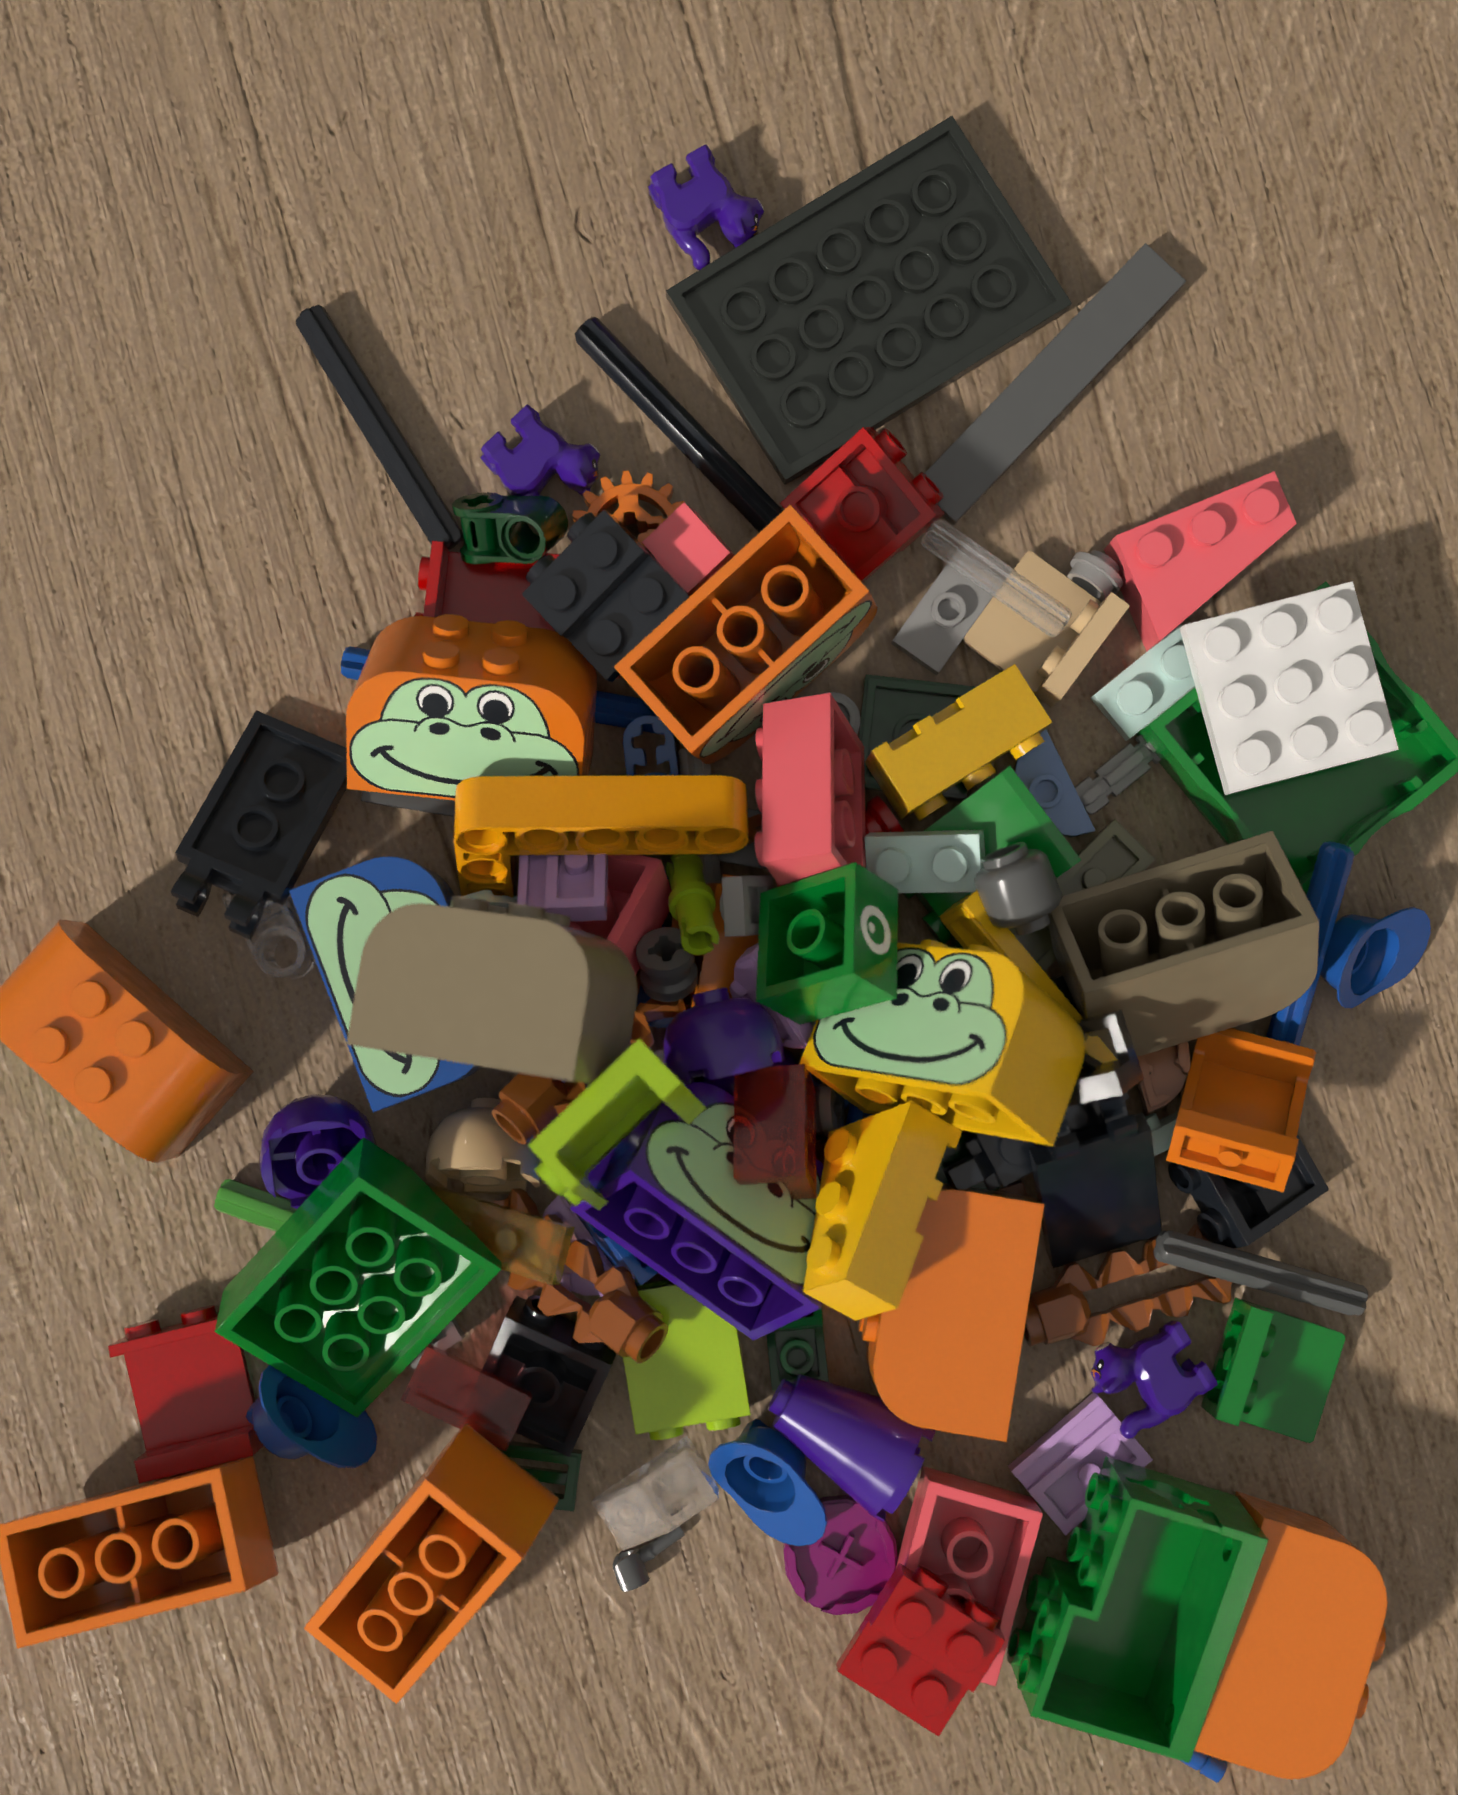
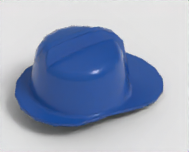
M1409 907L1382 919L1349 914L1341 917L1335 923L1320 975L1326 983L1337 990V999L1342 1007L1350 1009L1356 1007L1367 998L1395 985L1411 972L1427 948L1431 934L1429 917L1424 910Z
M268 1365L261 1373L258 1387L260 1396L249 1407L246 1418L253 1425L259 1441L269 1452L284 1459H297L311 1454L317 1459L338 1468H356L369 1461L376 1451L377 1434L373 1421L365 1410L357 1418L271 1365Z
M754 1419L746 1425L741 1435L735 1441L720 1444L711 1452L708 1467L713 1479L723 1490L732 1496L748 1517L763 1532L782 1543L795 1546L811 1545L823 1537L828 1523L825 1507L814 1490L805 1481L807 1463L805 1455L780 1432L768 1427L761 1420Z

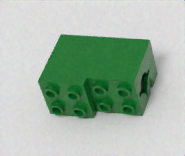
M1106 1456L1100 1473H1093L1088 1482L1085 1493V1505L1088 1507L1082 1526L1081 1528L1075 1527L1070 1534L1066 1550V1558L1069 1563L1047 1556L1041 1575L1034 1574L1030 1580L1026 1594V1608L1029 1610L1022 1629L1015 1628L1011 1635L1007 1650V1661L1012 1666L1017 1679V1687L1021 1690L1030 1716L1190 1763L1267 1546L1268 1538L1236 1495Z

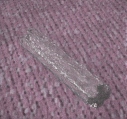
M937 518L923 535L921 544L925 549L1048 636L1056 637L1071 619V609L944 519Z

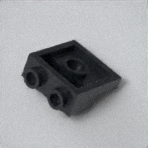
M603 510L597 517L592 512L587 513L572 525L567 533V538L572 543L556 559L552 555H546L531 567L526 575V580L531 585L522 595L560 636L567 638L607 681L613 682L620 675L614 666L691 595L616 517Z
M1298 1134L1297 1139L1299 1141L1296 1156L1284 1192L1176 1163L1169 1164L1168 1172L1174 1185L1184 1193H1191L1201 1213L1197 1216V1224L1201 1233L1208 1241L1231 1248L1249 1246L1329 1190Z
M516 1295L500 1327L465 1410L570 1457L617 1353L603 1342H577L573 1338L576 1322L561 1315L546 1316L537 1307L540 1296L532 1295L525 1300Z

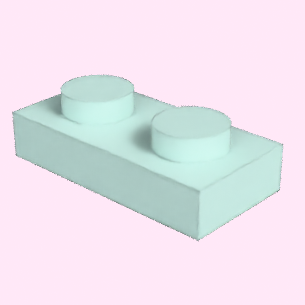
M1181 624L1090 698L1125 741L1133 737L1195 686L1180 632Z
M984 830L873 832L864 837L867 870L897 888L898 893L974 892L977 890L974 879L979 870L983 868L981 860L985 857Z

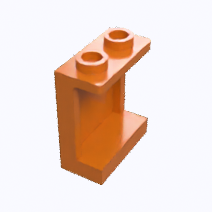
M1229 1028L1197 1038L1166 1161L1284 1192L1296 1156L1299 1141L1297 1133L1316 1051L1287 1041H1279L1235 1028Z

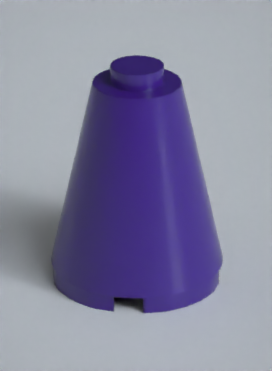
M799 1374L793 1383L783 1379L768 1407L769 1411L776 1414L772 1426L870 1515L882 1522L886 1520V1511L893 1514L899 1507L925 1460L924 1457L919 1455L921 1448L918 1444L921 1437L932 1442L936 1430L916 1427L901 1420L888 1409L879 1396Z

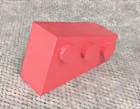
M1275 471L1120 533L1105 547V554L1111 557L1119 566L1118 574L1123 581L1120 590L1125 602L1130 605L1128 609L1146 652L1165 638L1297 524Z

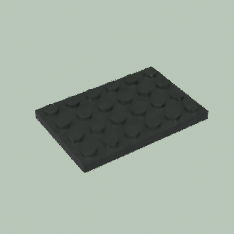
M953 116L945 119L666 290V298L784 485L830 458L862 427L879 428L1066 313L1072 305V302Z

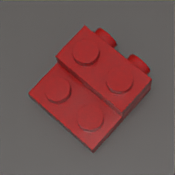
M862 427L780 502L784 509L791 505L862 583L896 553L904 551L945 514L937 505L944 497L935 483L923 472L914 477L901 461L908 454L901 442L888 429L885 428L878 433L874 427Z
M899 1563L836 1663L837 1672L939 1737L966 1692L970 1690L974 1693L1004 1645L1005 1638L1000 1627L997 1626L1000 1620L999 1617L986 1606L971 1598L964 1605L946 1593L949 1588L948 1584L930 1570L918 1566L916 1571L913 1572Z

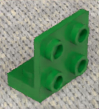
M1235 1297L1212 1369V1374L1217 1380L1218 1385L1204 1394L1201 1407L1215 1419L1238 1427L1240 1421L1306 1443H1311L1314 1441L1344 1346L1345 1335L1337 1330Z

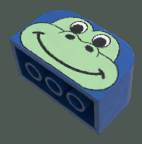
M398 857L373 858L289 890L346 1042L361 956L366 940L373 928L383 917L399 907L416 903L450 907L452 896H455L451 887L435 872L412 861ZM348 1045L372 1112L395 1106L462 1080L482 1068V1066Z

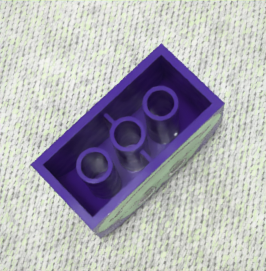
M691 1082V1084H685V1086L706 1109L688 1125L662 1101L589 1172L588 1180L608 1202L600 1210L584 1200L577 1207L571 1204L569 1209L754 1341L820 1309L822 1306V1302L803 1293L807 1270V1254L811 1245L815 1221V1204L820 1190L824 1164L804 1150L795 1139L784 1135L757 1115L748 1104L737 1100L731 1094L715 1085L704 1082Z

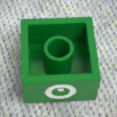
M854 862L761 892L756 1001L802 1025L897 999L898 889Z

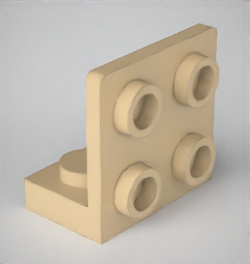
M1028 551L963 638V642L1001 671L1015 664L1035 696L1050 707H1053L1063 698L1130 605L1112 592L1100 602L1035 553Z

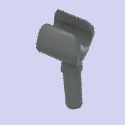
M678 1523L649 1544H645L641 1548L627 1549L616 1555L613 1560V1570L622 1591L627 1592L636 1589L649 1581L650 1578L644 1563L654 1559L655 1556L685 1536Z

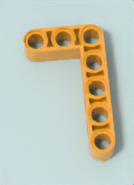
M478 776L462 780L457 785L455 791L454 848L461 897L482 890H491L493 895L509 896L512 898L514 896L515 855L727 854L741 850L749 841L746 785L740 779L732 776Z

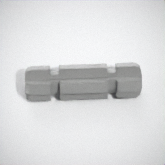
M1141 735L1135 738L1138 744L1134 747L1131 743L1127 744L1094 771L1097 776L1092 780L1088 776L1075 786L1081 802L1089 815L1096 814L1110 802L1107 798L1110 794L1113 797H1117L1151 769L1148 765L1151 761L1154 764H1158L1161 761L1155 753V748L1150 742L1147 743Z

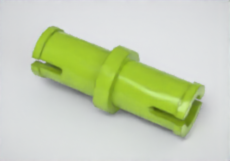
M674 854L671 857L673 864L666 863V874L671 886V893L668 897L669 910L673 918L678 921L683 949L690 954L703 955L714 949L712 943L717 945L719 943V933L713 918V912L716 908L714 892L705 883L703 864L698 855Z

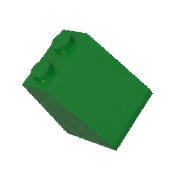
M1011 766L924 830H984L985 856L1005 846L1025 842L1028 849H1038L1047 855L1056 879L1081 861L1080 857ZM973 892L902 893L908 900L916 895L929 912L922 919L938 942L945 944L950 940L955 948L962 947L942 923L939 916L953 904Z

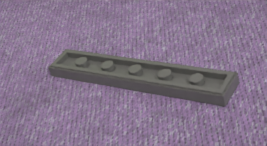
M1146 243L925 472L943 494L944 498L937 505L945 513L943 516L953 526L1184 286L1186 280Z

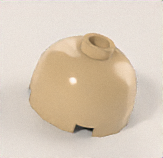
M473 1099L471 1101V1108L454 1111L440 1121L435 1128L428 1145L425 1178L427 1182L446 1189L448 1178L460 1180L464 1183V1192L509 1194L512 1189L522 1188L526 1191L527 1180L537 1188L540 1186L541 1177L534 1169L541 1163V1160L528 1147L535 1138L533 1137L526 1145H522L511 1138L499 1126L492 1115V1110L501 1102L500 1099Z

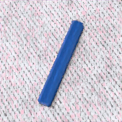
M1324 842L1320 846L1306 895L1319 920L1317 975L1310 988L1298 1000L1272 1015L1267 1038L1300 1045L1354 860V853L1351 851V847L1347 845Z

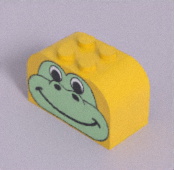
M925 939L921 941L920 945L898 943L897 999L817 1020L799 1064L867 1114L874 1115L913 1100L959 1130L1053 1146L1083 1064L1085 1040L1081 1027L1074 1017L1005 956L982 945L971 944L965 950L950 948L940 942Z

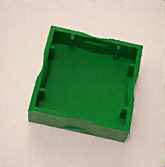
M1325 581L1311 592L1331 586ZM1367 630L1399 750L1224 795L1195 686L1136 733L1137 736L1141 735L1147 743H1151L1156 750L1155 753L1161 759L1159 763L1226 845L1273 831L1305 895L1308 892L1320 846L1324 842L1347 845L1351 847L1355 857L1370 837L1382 826L1403 813L1411 811L1458 772V740L1422 696L1409 688L1394 673L1384 658L1378 643Z

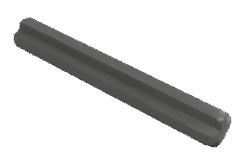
M1172 1230L1161 1231L1156 1238L1154 1256L1159 1262L1350 1316L1362 1315L1366 1310L1368 1291L1363 1285Z

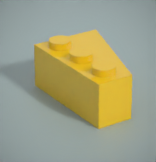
M1014 664L962 695L954 703L932 717L929 715L913 725V729L888 744L886 741L873 749L865 764L899 818L902 820L911 813H914L917 819L921 821L948 803L943 795L944 792L960 782L963 783L968 791L996 773L991 763L1010 751L1015 760L1044 743L1045 741L1039 732L1048 727L1052 721Z
M911 1100L829 1132L828 1141L824 1149L825 1159L820 1190L815 1204L816 1214L811 1245L806 1260L807 1270L803 1293L855 1321L898 1308L924 1238L923 1235L916 1232L927 1199L937 1201L943 1183L935 1179L946 1147H957L962 1133L961 1130Z

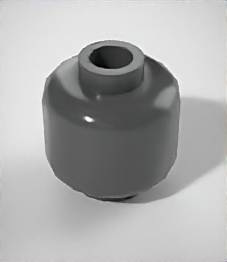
M1019 842L995 850L982 858L983 868L976 874L974 883L987 915L994 926L998 928H1015L1017 935H1026L1050 924L1051 921L1048 914L1060 904L1062 892L1049 859L1044 852L1038 849H1028L1025 842Z

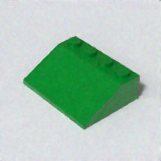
M363 1137L224 1288L214 1332L358 1418L502 1269V1262L409 1166Z

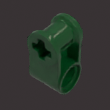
M485 492L469 494L456 499L452 503L454 514L459 516L461 520L465 544L460 549L461 559L470 564L492 562L534 563L563 539L568 530V518L563 507L553 498L543 495L509 496ZM528 523L535 527L539 536L532 532Z

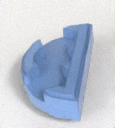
M1045 729L1040 733L1045 742L1016 761L1015 773L1064 837L1072 838L1092 833L1096 830Z

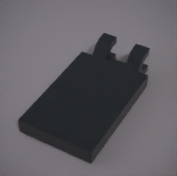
M256 710L175 852L178 861L187 865L185 871L179 876L171 890L172 896L179 898L176 903L177 909L199 917L208 900L212 885L235 894L224 913L225 918L231 921L228 926L229 930L251 940L260 923L267 899L282 906L285 904L290 894L289 890L293 889L347 789L346 748Z
M1124 1094L1098 1100L1103 1125L1082 1132L1071 1133L1065 1112L1054 1145L1040 1144L1029 1148L1037 1200L1044 1204L1042 1229L1046 1252L1053 1268L1158 1236L1162 1231L1152 1132L1143 1112L1136 1115H1128Z

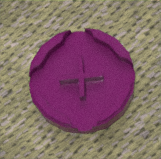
M848 1495L822 1497L820 1501L825 1507L828 1521L823 1537L811 1545L795 1546L784 1543L785 1572L795 1593L806 1603L809 1602L812 1606L821 1608V1611L833 1615L859 1613L875 1603L895 1571L898 1562L896 1539L886 1520L882 1522L870 1515L852 1497Z

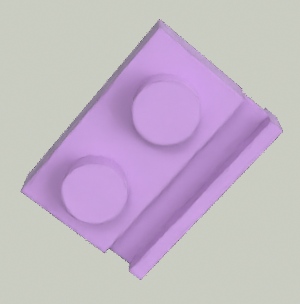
M520 855L517 904L543 908L547 913L571 917L570 921L607 920L608 855Z
M1097 1393L1089 1395L1008 1465L1010 1471L1018 1478L1065 1535L1085 1519L1088 1507L1085 1505L1087 1485L1093 1473H1100L1106 1456L1141 1467H1145L1153 1460L1135 1438L1127 1439L1121 1434L1119 1429L1121 1421Z

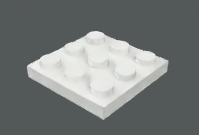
M1353 581L1185 624L1180 628L1224 795L1399 750Z

